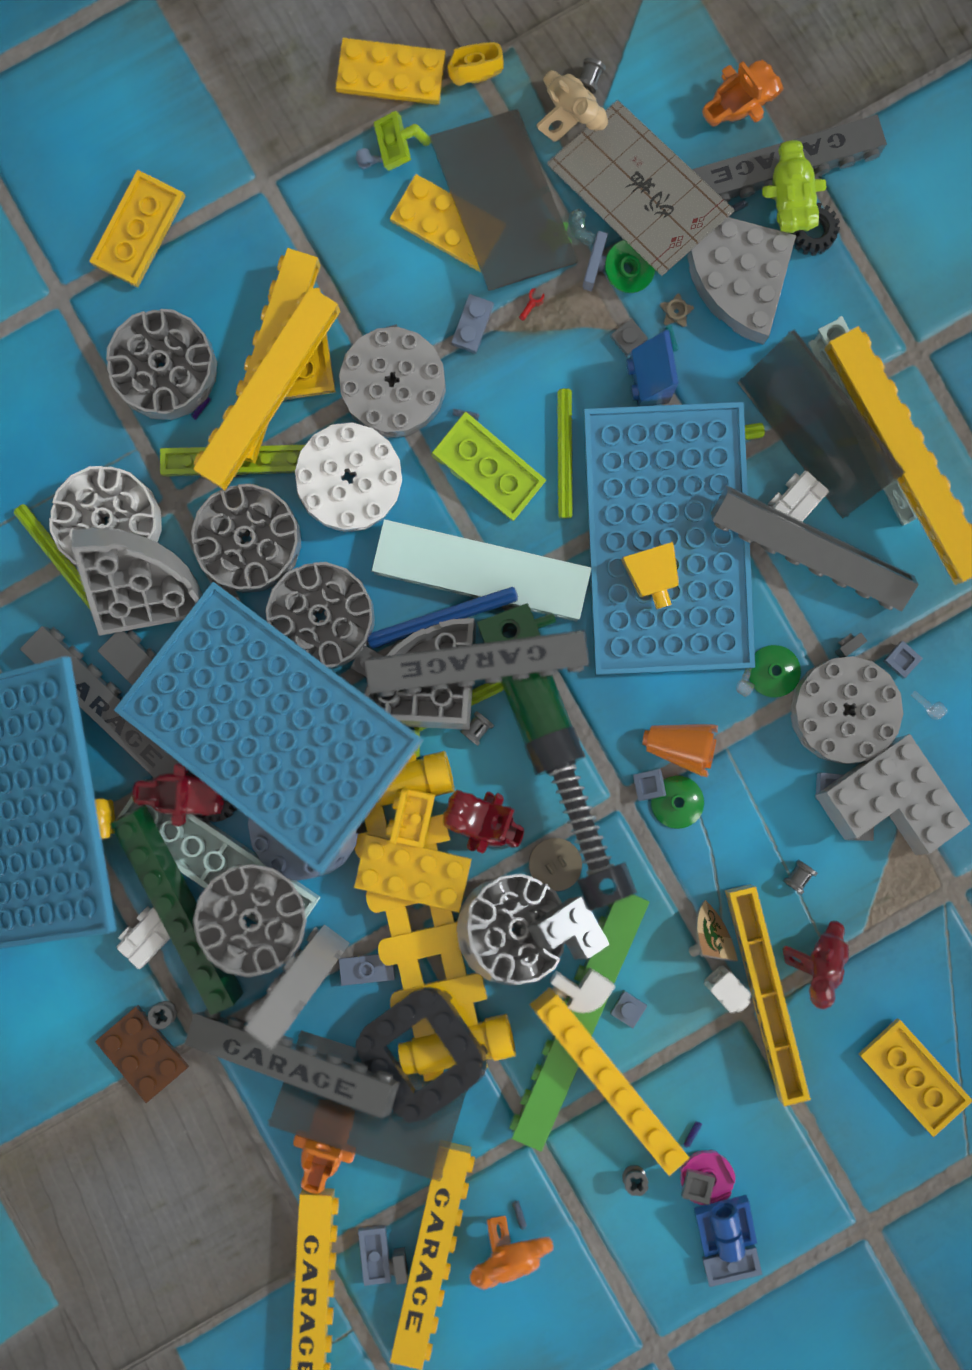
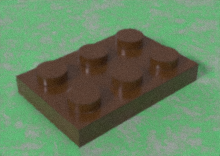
M139 1005L95 1041L145 1103L149 1102L189 1067L161 1031L150 1025L148 1016Z

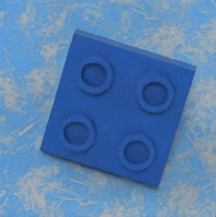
M747 1195L694 1208L705 1257L718 1254L725 1262H737L744 1257L745 1247L757 1244Z

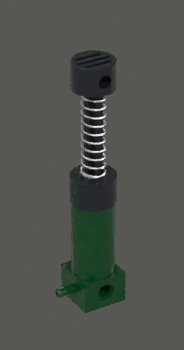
M526 603L478 621L477 624L483 642L488 643L541 636L538 629L555 623L556 619L553 613L534 619L530 607ZM509 630L516 632L513 638H506L503 634ZM540 672L529 673L528 678L513 679L512 675L501 676V684L524 741V748L533 765L535 776L543 774L553 776L554 780L551 783H556L558 790L555 793H560L562 800L559 803L564 804L565 810L563 813H567L569 817L566 823H571L573 829L570 833H575L577 839L574 843H579L581 849L578 853H583L585 859L582 863H587V876L577 880L590 911L636 894L637 890L626 862L618 865L610 864L611 856H607L605 852L608 847L603 846L601 842L604 837L599 836L597 830L600 827L595 826L594 820L596 817L591 816L590 810L592 807L587 806L586 800L588 797L582 793L585 787L579 785L578 781L581 777L575 775L574 771L577 769L575 764L586 756L581 748L575 727L572 726L553 675L540 676ZM604 879H610L614 883V889L610 894H604L600 890V884Z

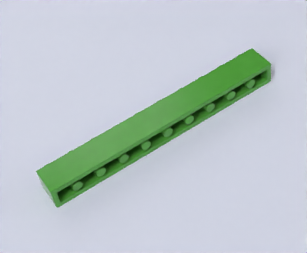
M634 894L606 905L609 907L605 916H600L597 923L609 945L586 959L584 966H578L574 975L577 985L580 984L590 967L615 984L650 903L647 899ZM569 995L566 998H564L563 1001L566 1004V1006L567 1002L571 998V996ZM607 1000L602 1006L591 1012L581 1013L570 1009L591 1037ZM554 1035L552 1040H546L541 1054L545 1055L541 1065H535L530 1079L534 1080L530 1090L527 1088L524 1090L520 1104L523 1107L520 1114L515 1113L509 1125V1129L512 1130L513 1140L540 1152L544 1148L579 1067Z

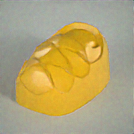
M487 42L454 49L448 64L449 76L453 83L457 86L466 83H480L499 75L504 69L502 48L498 43Z

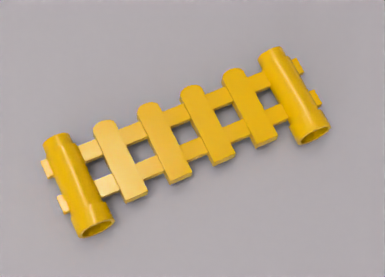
M445 750L424 755V758L418 760L416 753L411 756L365 817L367 832L358 834L354 848L360 859L367 834L391 839V836L387 835L388 825L383 806L393 804L396 793L401 794L404 787L436 794L435 797L455 792L452 771ZM443 814L430 817L424 848L438 851L437 843L451 840L449 829L443 826ZM367 891L366 902L368 907L374 913L386 911L391 933L390 937L382 939L378 945L380 960L388 966L398 964L403 989L396 990L392 994L390 1007H393L410 993L422 987H434L441 991H446L451 995V1003L481 1046L485 1045L488 1052L486 1055L487 1060L493 1059L497 1061L515 1057L514 1038L507 1014L485 1018L484 1022L478 1023L473 1002L486 1000L488 998L481 975L477 972L470 974L466 972L463 955L459 948L456 928L458 921H454L453 912L430 906L434 926L412 931L406 906L417 904V902ZM441 954L446 979L424 984L418 959ZM426 1017L412 1027L414 1037L411 1041L398 1044L400 1064L406 1076L419 1073V1075H423L424 1082L434 1080L444 1073L445 1069H449L456 1064Z

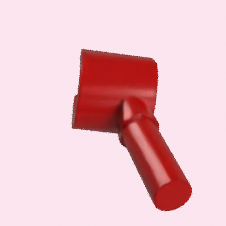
M536 288L531 289L529 292L527 306L519 316V319L522 321L526 319L534 307H538L544 302V293L539 300L532 298Z

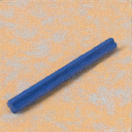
M509 587L373 632L368 636L367 640L371 648H376L407 638L414 632L438 625L439 622L465 619L516 602L518 594L514 587Z

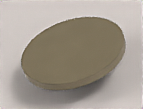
M550 838L542 841L534 848L529 860V869L534 879H538L554 891H562L571 887L578 880L582 871V859L577 848L569 841L561 838Z

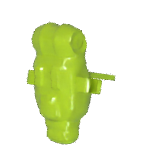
M789 140L781 143L779 146V162L774 169L773 185L764 186L762 188V195L776 201L777 222L780 226V231L789 233L799 230L809 231L819 224L816 192L826 190V180L815 179L813 167L803 153L802 143L798 140Z

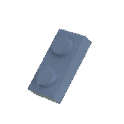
M469 294L452 340V346L477 354L494 307L493 302Z
M386 1225L359 1228L358 1234L364 1286L391 1283Z
M755 1245L745 1247L744 1257L737 1262H725L718 1254L708 1257L703 1256L702 1259L709 1287L762 1275Z

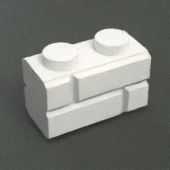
M804 471L800 476L795 473L785 484L788 490L783 495L778 492L768 505L803 522L827 495L829 490L808 471Z
M149 907L145 908L137 917L140 922L133 929L129 926L118 937L121 942L117 945V949L139 969L144 967L170 939L154 907L152 909Z
M723 965L717 967L704 980L703 984L730 1013L735 1011L739 1013L750 1003L748 1000L751 995L749 991Z

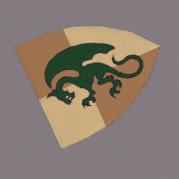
M704 900L698 909L695 923L698 943L689 948L690 955L692 957L701 955L728 961H738L731 936L725 924L712 906Z

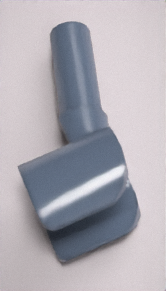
M367 148L356 152L357 163L362 169H367L374 163L383 162L382 156H371Z

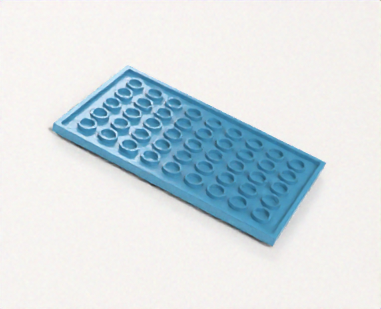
M744 402L584 409L595 675L755 668L750 543L738 537V533L730 529L728 531L719 529L714 525L711 517V511L726 485L748 495ZM673 542L679 586L667 590L672 605L656 609L652 594L639 597L621 559L625 556Z
M214 582L208 587L114 709L115 712L320 874L325 872L423 742L421 737Z
M62 657L0 673V948L117 931L71 657Z

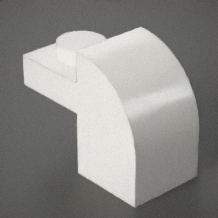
M591 967L579 985L555 971L550 979L551 984L554 985L552 989L563 998H566L568 995L571 996L567 1002L568 1008L581 1013L591 1012L602 1006L615 987L612 981Z

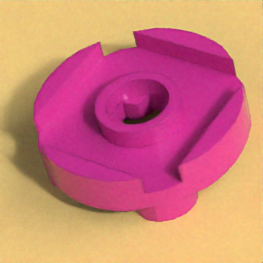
M702 1150L692 1154L682 1164L680 1170L682 1188L687 1168L704 1173L708 1172L709 1174L713 1173L715 1181L709 1204L729 1199L735 1184V1173L731 1164L724 1156L715 1150ZM696 1202L699 1205H707L704 1203Z

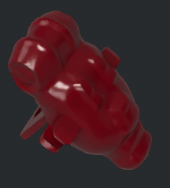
M180 762L174 765V773L161 774L149 781L139 780L134 783L132 788V800L135 804L149 805L157 812L172 815L171 824L173 826L184 825L186 823V814H220L225 803L223 796L195 774H188L189 769Z
M456 790L449 798L448 807L443 813V826L453 832L469 837L467 848L472 852L477 850L479 853H484L487 846L499 847L504 844L511 848L519 847L524 836V828L514 822V809L502 806L504 797L499 793L494 796L493 793L487 792L482 800L473 794Z
M831 921L810 956L786 945L783 948L784 960L787 965L812 975L809 987L810 1000L815 1007L821 1010L828 1009L835 1002L834 990L842 984L845 972L844 965L849 959V946L844 942L843 938L845 928L838 921ZM792 957L799 959L801 962L796 961Z

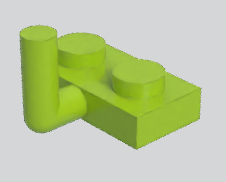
M397 111L373 122L383 165L388 171L411 160L407 139L414 136L424 146H428L431 143V137L417 124L404 128L401 115Z

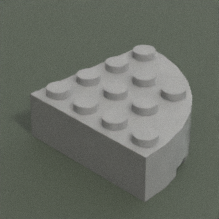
M728 217L688 252L691 277L701 299L719 320H723L728 326L733 328V331L744 338L764 345L770 335L796 235Z
M86 528L72 530L73 554L99 636L184 620L203 595L198 581L188 566L173 552L153 540L117 529Z
M474 618L452 619L439 622L438 625H433L425 630L423 628L397 644L386 656L473 645L476 642L477 626ZM458 682L447 683L448 688L432 690L431 686L420 687V692L405 693L404 689L394 690V695L378 697L377 693H370L369 685H367L364 695L406 727L470 730L473 685L458 686Z
M325 924L320 930L317 927L314 928L306 939L309 942L303 951L299 949L290 958L283 968L285 971L274 980L266 991L268 993L254 1006L245 1018L249 1021L245 1030L270 1049H273L350 944Z

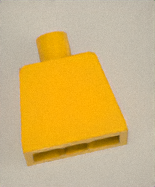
M673 542L625 556L621 559L640 598L652 594L656 609L672 605L667 590L679 586Z

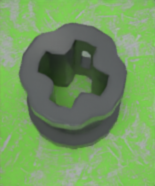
M585 58L583 62L584 69L578 79L592 94H596L600 75L605 72L606 66L597 59Z
M476 711L474 719L470 722V730L461 729L460 732L478 746L482 736L489 728L492 729L494 725Z
M798 859L796 861L797 866L788 878L783 879V882L802 895L804 893L803 889L811 877H816L818 873Z
M163 1001L152 1007L148 1013L150 1025L156 1029H164L169 1026L177 1017L175 1005L170 1001ZM162 1009L165 1010L164 1015L167 1017L164 1020L160 1019L161 1014L159 1012Z
M630 1165L623 1171L622 1179L626 1191L632 1196H642L648 1190V1178L643 1168L638 1165ZM632 1177H634L635 1179H640V1183H631L630 1179Z

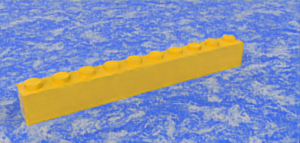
M858 326L831 340L824 350L954 585L965 582L972 578V524L968 523L964 517V508L958 499H954L949 490L951 488L949 480L939 472L936 466L937 459L935 455L928 451L924 445V436L918 427H914L910 419L911 413L909 408L899 400L895 383L891 379L888 380L884 373V364L881 358L874 355L870 347L871 341L869 336L862 332Z

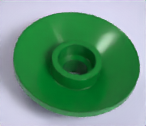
M625 240L615 244L609 250L605 259L606 276L609 282L621 292H640L653 280L655 269ZM624 264H628L630 266L629 273L625 272L623 268Z
M769 645L759 649L755 653V668H748V678L753 688L760 694L772 698L782 697L792 692L801 676V667L796 655L788 648L780 645ZM773 666L780 668L781 672L778 676L773 675Z
M671 776L665 778L663 781L666 796L651 799L652 811L659 822L667 827L675 829L689 827L700 818L703 812V793L700 787L687 777ZM677 797L682 798L684 802L679 808L674 805V800Z

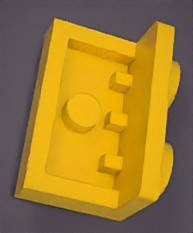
M405 787L402 789L401 794L396 793L393 803V809L397 810L395 820L390 819L387 829V835L391 836V844H396L397 842L419 848L424 847L436 794Z

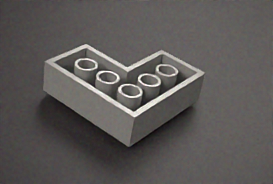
M910 734L895 738L885 751L868 761L861 762L815 795L844 840L860 837L883 819L890 816L915 855L930 854L970 825V822Z

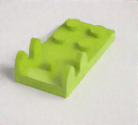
M467 412L463 413L431 453V456L437 462L447 466L456 478L465 481L511 521L517 518L546 482L544 477Z

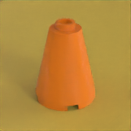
M652 725L650 730H645L642 745L646 746V751L695 774L708 777L709 773L705 768L711 769L716 746V739H713L714 733L712 732L718 733V725Z

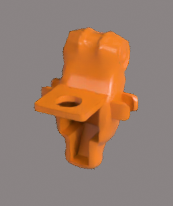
M764 60L756 61L749 67L742 61L739 63L738 73H736L731 65H728L722 70L723 74L721 77L724 82L715 91L713 100L704 105L702 114L711 126H717L725 121H739L748 115L753 122H758L763 118L764 110L762 106L766 102L772 101L783 91L780 77L774 73L772 66Z
M319 1100L309 1132L303 1130L296 1132L293 1145L302 1148L301 1166L304 1170V1175L301 1180V1187L309 1193L320 1194L325 1188L326 1180L336 1173L341 1161L352 1163L354 1160L356 1148L348 1145L347 1141L352 1129L355 1111L348 1105L337 1104L332 1100Z
M506 1216L487 1219L492 1254L488 1260L477 1264L473 1268L470 1281L474 1286L485 1290L495 1287L499 1283H507L523 1275H529L539 1268L540 1258L552 1252L553 1241L550 1237H542L511 1244ZM497 1224L501 1230V1238L497 1234Z

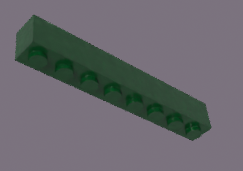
M146 805L120 816L110 825L210 1015L234 1006L244 992L235 975L226 972L211 962L200 946L194 923L198 904Z

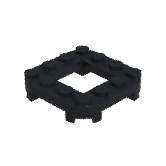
M422 987L410 993L369 1023L356 1040V1048L360 1060L368 1067V1071L389 1073L393 1076V1080L400 1082L392 1109L408 1123L423 1121L431 1117L477 1084L485 1076L487 1067L486 1055L488 1052L485 1045L481 1046L451 1003V995L434 987ZM426 1017L456 1064L419 1091H416L387 1046Z

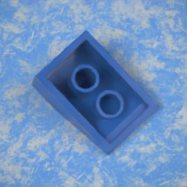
M666 330L631 351L630 359H626L628 375H633L634 385H631V395L633 401L637 400L638 407L669 403L679 384L670 332Z

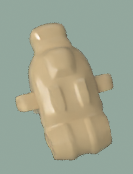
M549 71L544 76L543 81L556 107L537 124L538 130L556 142L579 121L590 130L599 131L606 128L608 118L605 109L597 104L596 97L583 86L578 78L571 74L561 76L556 71ZM556 120L562 121L559 128L549 130L552 122Z

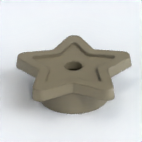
M676 294L672 301L660 304V307L666 313L665 325L676 322L685 327L687 325L686 315L694 309L693 306L686 304L682 300L680 294ZM675 309L679 311L678 314L674 313Z

